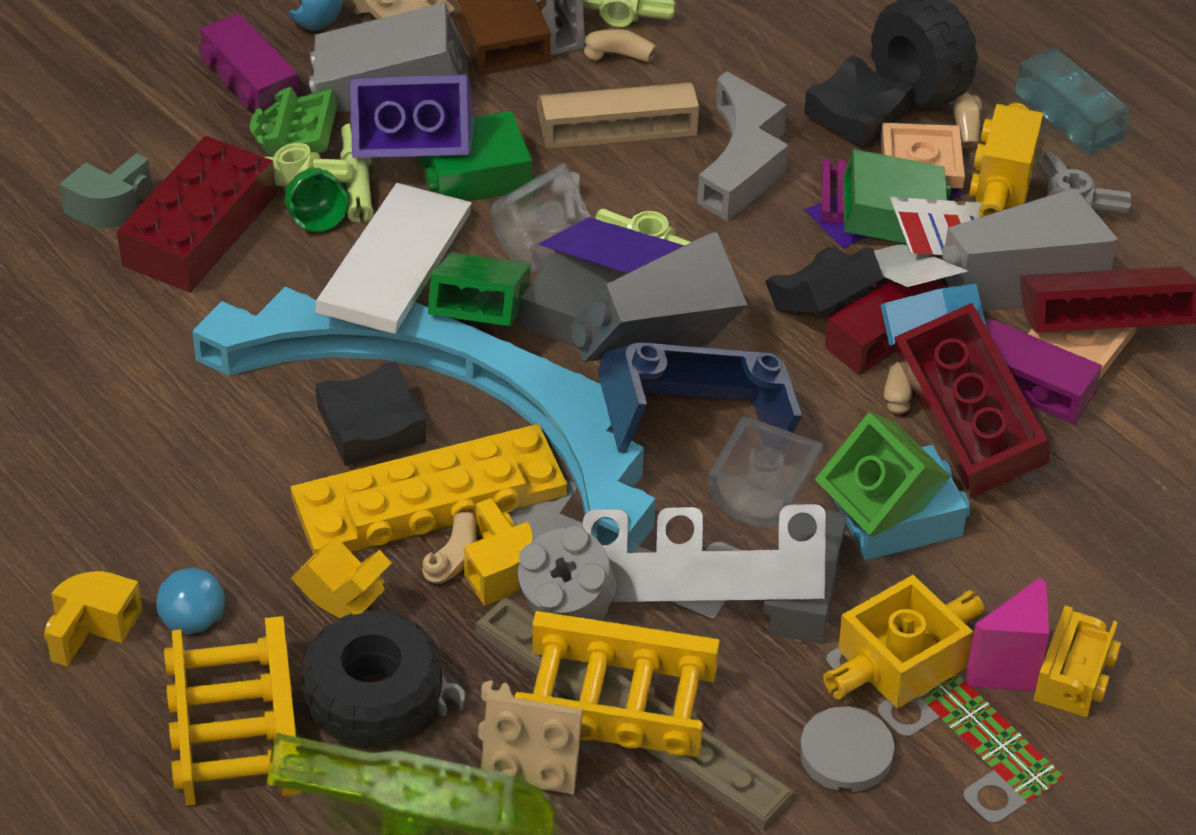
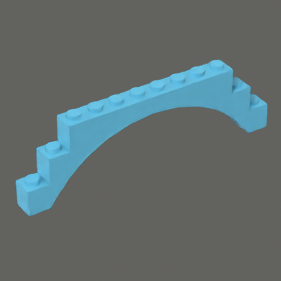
M284 287L257 316L250 314L245 309L237 308L221 301L192 331L196 361L228 376L284 362L336 357L396 361L397 363L427 368L470 383L509 405L530 424L540 425L546 440L565 462L582 498L585 514L590 510L621 509L627 514V553H634L654 528L656 498L640 489L634 488L643 476L644 447L631 441L626 453L618 452L601 384L586 378L582 374L554 364L546 358L538 357L520 349L510 342L502 341L486 334L473 326H468L450 317L429 315L428 307L415 302L396 334L318 314L315 312L316 300L306 294H301L288 287ZM603 517L593 524L591 535L601 545H610L619 535V526L614 519Z

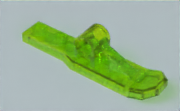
M276 733L272 743L266 784L375 807L382 811L381 835H424L425 832L431 829V826H444L482 835H553L554 810L540 789L512 775L401 751L368 753Z

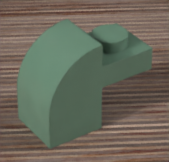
M138 153L111 174L86 162L59 184L64 214L83 224L98 228H112L123 225L137 210V201L144 198L153 189L149 159Z

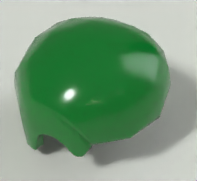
M311 167L298 173L286 186V209L292 219L302 229L310 232L324 233L336 228L346 216L349 204L348 193L344 190L339 180L328 170Z

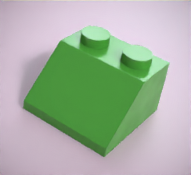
M869 411L815 480L870 536L874 537L923 511L951 476L895 421Z

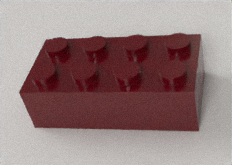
M205 135L117 230L122 266L191 293L276 196L273 160Z
M973 303L894 337L898 362L970 498L1050 463L1048 439Z

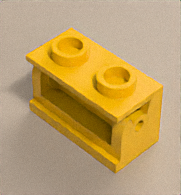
M1064 605L1039 673L1033 701L1087 718L1093 700L1100 703L1103 701L1110 676L1103 674L1105 666L1114 669L1122 643L1114 640L1118 622L1113 620L1110 632H1106L1107 625L1100 619L1075 612L1072 607Z

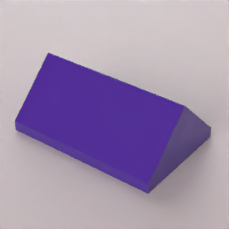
M468 75L350 78L352 158L470 155L476 115Z

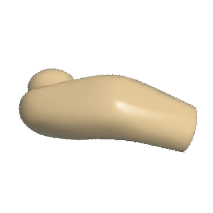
M613 29L595 31L587 35L585 38L587 46L584 49V53L587 58L594 61L600 60L604 52H612L649 63L654 58L658 47L631 31Z
M968 92L955 99L953 108L956 125L960 127L962 148H973L979 143L982 101L977 95L971 96Z
M897 362L889 370L884 388V398L888 401L887 408L890 412L903 414L911 407L909 400L912 399L913 388L901 365Z
M466 512L456 514L449 542L434 555L430 552L424 557L422 571L427 581L433 584H443L464 569L463 547L478 541L476 517L474 514Z

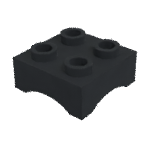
M852 54L829 79L820 84H814L806 90L804 114L865 148L881 135L882 123H896L911 111L914 87L905 82L891 81L880 76L863 59Z
M827 247L818 252L813 261L803 270L791 275L776 274L766 279L765 282L776 310L793 311L795 315L815 312L816 316H822L839 308L838 302L846 298L853 299L867 294L871 291L870 285L884 277L873 248H863L853 255H849L840 251L837 247Z
M396 361L384 364L370 374L347 381L327 380L315 384L317 408L345 466L426 443L425 417L421 409L413 401Z

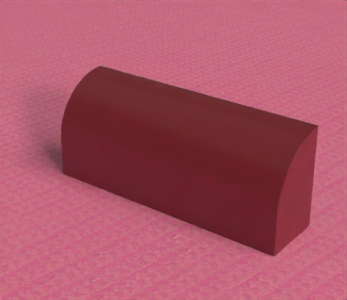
M1182 267L1021 275V296L1024 313L1029 325L1037 333L1196 324V279Z

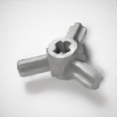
M1046 152L1042 158L1038 159L1037 167L1049 182L1047 196L1076 188L1093 210L1124 214L1129 212L1131 205V194L1129 192L1094 188L1095 181L1087 173L1077 169H1067L1059 156L1054 155L1053 152Z

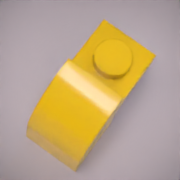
M492 498L475 504L477 535L481 540L463 547L464 576L484 606L513 595L521 589L518 578L519 556L522 549L533 541L532 529L528 521L514 526L510 515L506 511L501 512Z
M335 537L317 550L291 579L317 606L341 618L349 614L363 613L385 590L382 586L385 581L380 575L392 562L380 550L363 562H360Z
M93 571L72 576L59 584L51 593L55 614L48 620L44 631V638L48 644L51 661L68 667L89 633L123 643L143 611L138 581L109 572Z

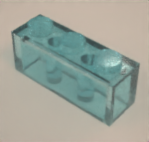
M1056 47L1020 62L1015 92L1037 111L1042 112L1048 121L1052 122L1089 155L1125 137L1130 108Z

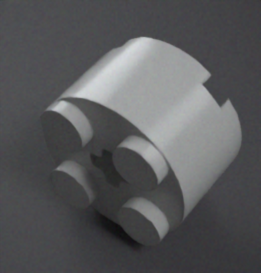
M580 526L557 528L541 534L522 549L519 556L518 578L521 589L534 615L536 611L598 621L605 617L609 611L608 607L613 596L615 597L616 580L606 551L594 536L587 533ZM572 578L570 581L564 582L565 579Z

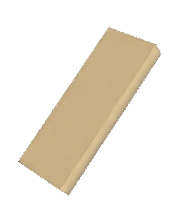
M691 82L539 95L537 99V111L545 149L697 136L699 105Z

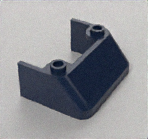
M634 343L608 350L604 353L598 367V376L617 450L622 453L627 452L647 406L644 393L753 401L770 460L773 463L780 462L802 417L785 364L778 356L768 352Z

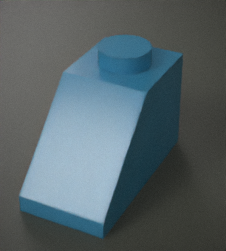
M977 284L942 288L881 304L889 345H895V336L970 303H973L985 325Z

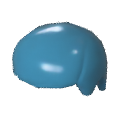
M301 0L302 5L296 11L290 10L288 17L302 28L318 32L332 25L338 18L343 0Z
M189 567L173 572L161 583L156 598L157 613L170 630L181 629L182 634L190 635L203 632L211 627L213 623L222 620L224 605L227 599L220 582L207 570Z

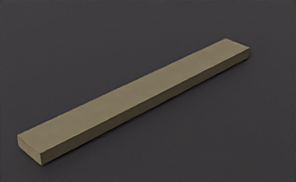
M504 597L475 623L476 634L538 675L542 655L532 654V624L534 615L507 597ZM561 658L554 687L572 700L579 701L588 663ZM607 666L598 705L626 709L632 681ZM648 693L644 712L667 716L673 715L672 708ZM704 730L699 756H676L665 751L644 748L763 831L793 801L794 791Z

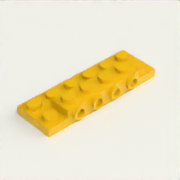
M539 424L290 486L291 498L313 555L335 537L352 552L453 526L456 514L466 512L472 513L476 517L475 504L489 498L493 499L501 512H510L524 506L567 496V483Z

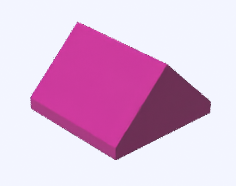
M1039 577L975 624L965 681L971 687L1036 691L1049 637L1047 583Z

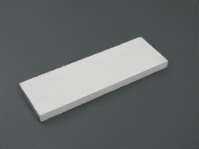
M396 183L317 298L315 312L396 334L431 278L432 272L437 268L469 217L472 202Z

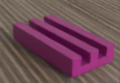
M822 159L821 222L844 223L842 177L846 169V160L838 159L837 165H830V159ZM830 176H837V213L830 212Z

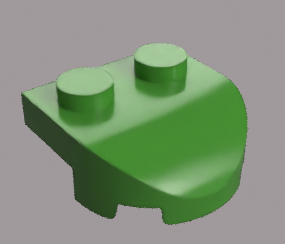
M289 87L274 94L276 102L265 112L258 108L252 116L250 130L262 149L270 156L274 157L280 148L292 143H304L309 146L311 152L319 154L327 151L339 99L333 89L298 98L292 87Z

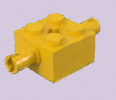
M1013 103L1008 106L996 104L993 119L985 118L981 142H986V145L978 143L974 160V167H976V171H979L980 174H973L969 196L976 197L975 202L982 203L978 212L979 217L1025 204L1035 163L1043 118L1042 112L1031 111L1020 103Z
M914 575L893 585L842 614L838 651L848 661L824 673L823 679L827 690L831 694L838 689L833 697L841 699L847 693L869 682L895 708L902 707L967 668L973 631L966 624L984 615L985 608L979 596L974 597L975 592L968 590L962 596L945 605Z

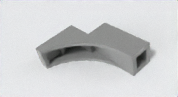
M725 72L717 78L715 108L727 122L732 137L718 159L699 174L697 204L728 222L786 175L789 145L779 139L785 132L787 104L735 75Z

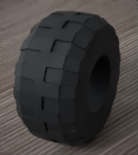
M897 0L886 6L877 17L870 41L872 43L871 56L876 67L875 71L888 80L905 82L914 87L911 107L916 108V110L934 109L955 100L967 92L977 70L978 52L975 45L976 39L969 27V22L960 13L957 6L947 0Z
M363 611L360 614H349L341 617L338 621L326 626L309 644L305 652L304 664H302V688L305 703L316 725L330 734L332 738L361 747L392 745L418 733L436 714L437 701L441 695L443 685L441 656L438 654V648L432 636L430 637L424 631V628L416 622L391 612ZM367 675L388 676V678L378 682L357 681V679Z

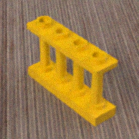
M536 611L532 624V654L542 655L534 691L533 694L516 692L514 698L583 709L580 740L583 741L596 740L619 744L626 748L640 747L665 751L676 756H699L702 747L703 722L692 720L691 717L699 680L715 682L720 639ZM561 658L588 663L579 701L551 697ZM607 666L634 670L626 709L598 705ZM653 673L680 677L672 716L644 712Z
M283 616L265 618L267 637L257 638V643L184 651L181 629L172 630L173 647L164 648L167 676L175 675V684L167 685L169 713L177 712L178 722H170L169 730L172 751L180 750L181 760L172 761L174 789H184L186 806L196 805L194 784L196 782L271 774V778L281 777L283 796L302 794ZM260 661V665L270 666V673L261 674V679L187 687L186 669ZM263 698L264 702L273 701L274 711H265V716L190 725L189 706ZM267 735V740L277 739L278 749L268 750L269 755L193 763L192 744Z

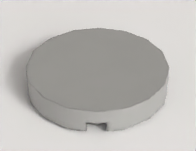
M850 706L833 707L815 714L804 726L800 740V757L802 766L810 777L824 787L839 791V787L852 788L851 792H858L879 784L890 772L895 746L892 733L884 722L866 710Z

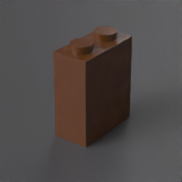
M454 0V21L478 75L550 62L551 32L535 0Z

